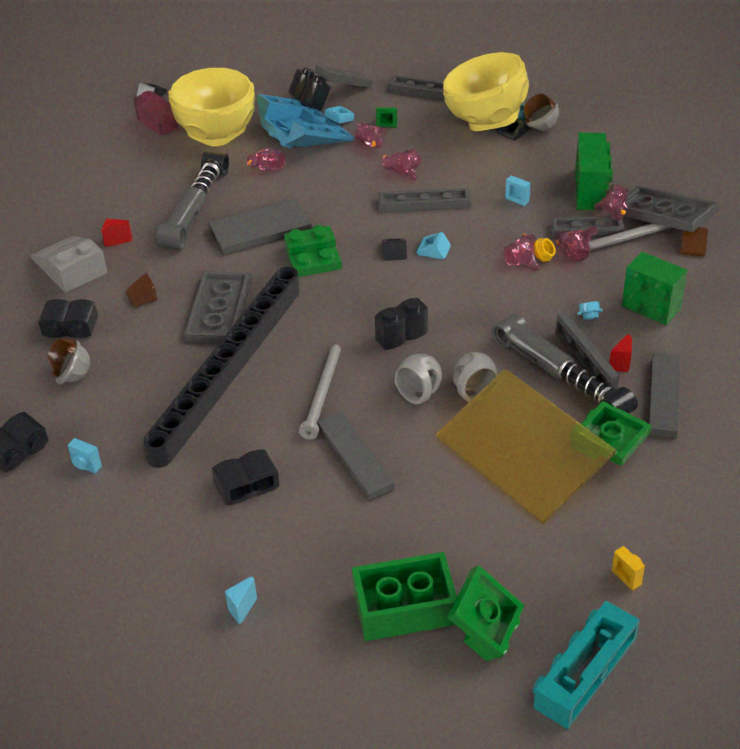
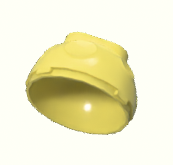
M505 52L489 53L472 58L458 65L443 81L445 103L456 117L468 122L470 129L473 131L504 127L515 122L529 88L525 63L519 55Z
M205 68L192 71L181 76L172 85L171 91H168L169 102L176 121L187 131L190 138L209 146L225 145L242 134L255 109L253 83L250 82L246 75L228 68Z

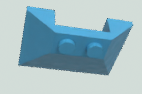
M258 94L257 96L261 126L268 131V135L277 138L284 147L314 146L353 141L354 139L353 135L331 119L325 117L322 112L309 108L300 100Z

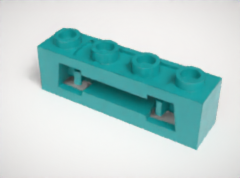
M605 601L598 610L593 609L586 620L583 630L581 632L577 630L572 635L568 649L564 654L559 652L551 664V670L546 677L541 675L535 682L532 692L535 694L533 708L568 730L636 640L640 619L608 601ZM599 638L597 646L601 647V649L580 675V684L575 690L576 681L572 677L592 653L594 643Z

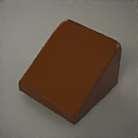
M698 227L693 232L683 230L680 254L705 257L708 229Z
M147 273L142 275L126 290V294L134 307L157 300L155 286Z

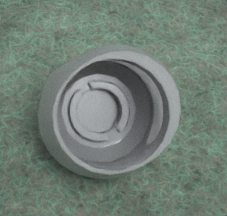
M469 352L464 354L455 363L452 372L453 381L460 397L469 403L484 401L493 394L498 385L499 379L496 365L484 353ZM474 390L477 394L471 396L466 394L465 391Z
M425 353L409 355L401 362L395 373V384L398 391L412 404L426 402L430 398L431 393L438 389L442 379V370L439 363L434 357ZM423 392L422 397H417L415 393Z

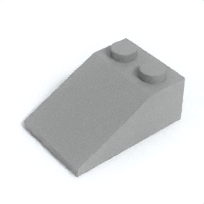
M71 236L30 255L31 259L65 293L107 274L103 250L91 239Z

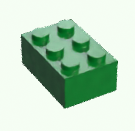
M578 132L575 162L577 210L605 211V202L610 201L609 182L612 183L613 169L611 168V144L606 142V133Z
M445 552L351 567L353 592L364 641L455 625L447 618L455 603L457 594Z

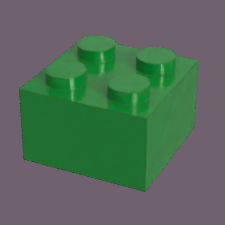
M641 251L626 267L621 306L667 326L681 310L688 270Z

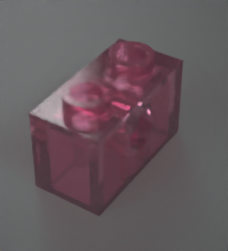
M151 90L145 91L133 98L137 120L162 136L178 128L168 101Z

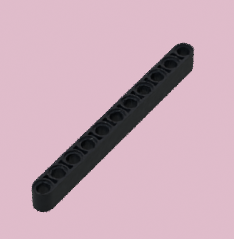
M286 266L276 271L145 435L144 447L148 463L152 467L161 468L172 462L298 297L300 289L296 268Z

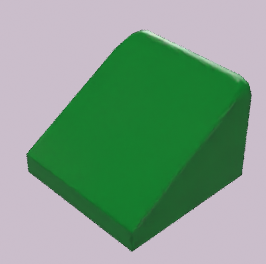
M376 107V127H397V107Z

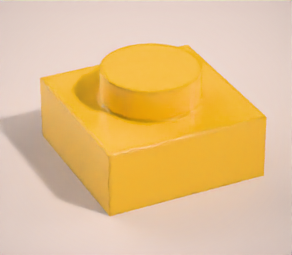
M622 546L614 551L611 571L632 591L642 585L645 565L637 555L632 554L627 548Z

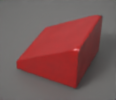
M109 218L105 220L101 228L105 246H114L133 240L129 220Z
M627 334L611 350L609 364L615 371L628 372L630 369L632 355L631 335Z

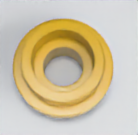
M540 238L534 242V255L543 262L550 261L556 252L553 242L548 238Z

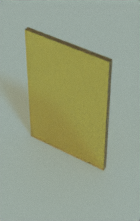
M504 369L435 434L440 441L542 524H545L616 453V449L507 369Z

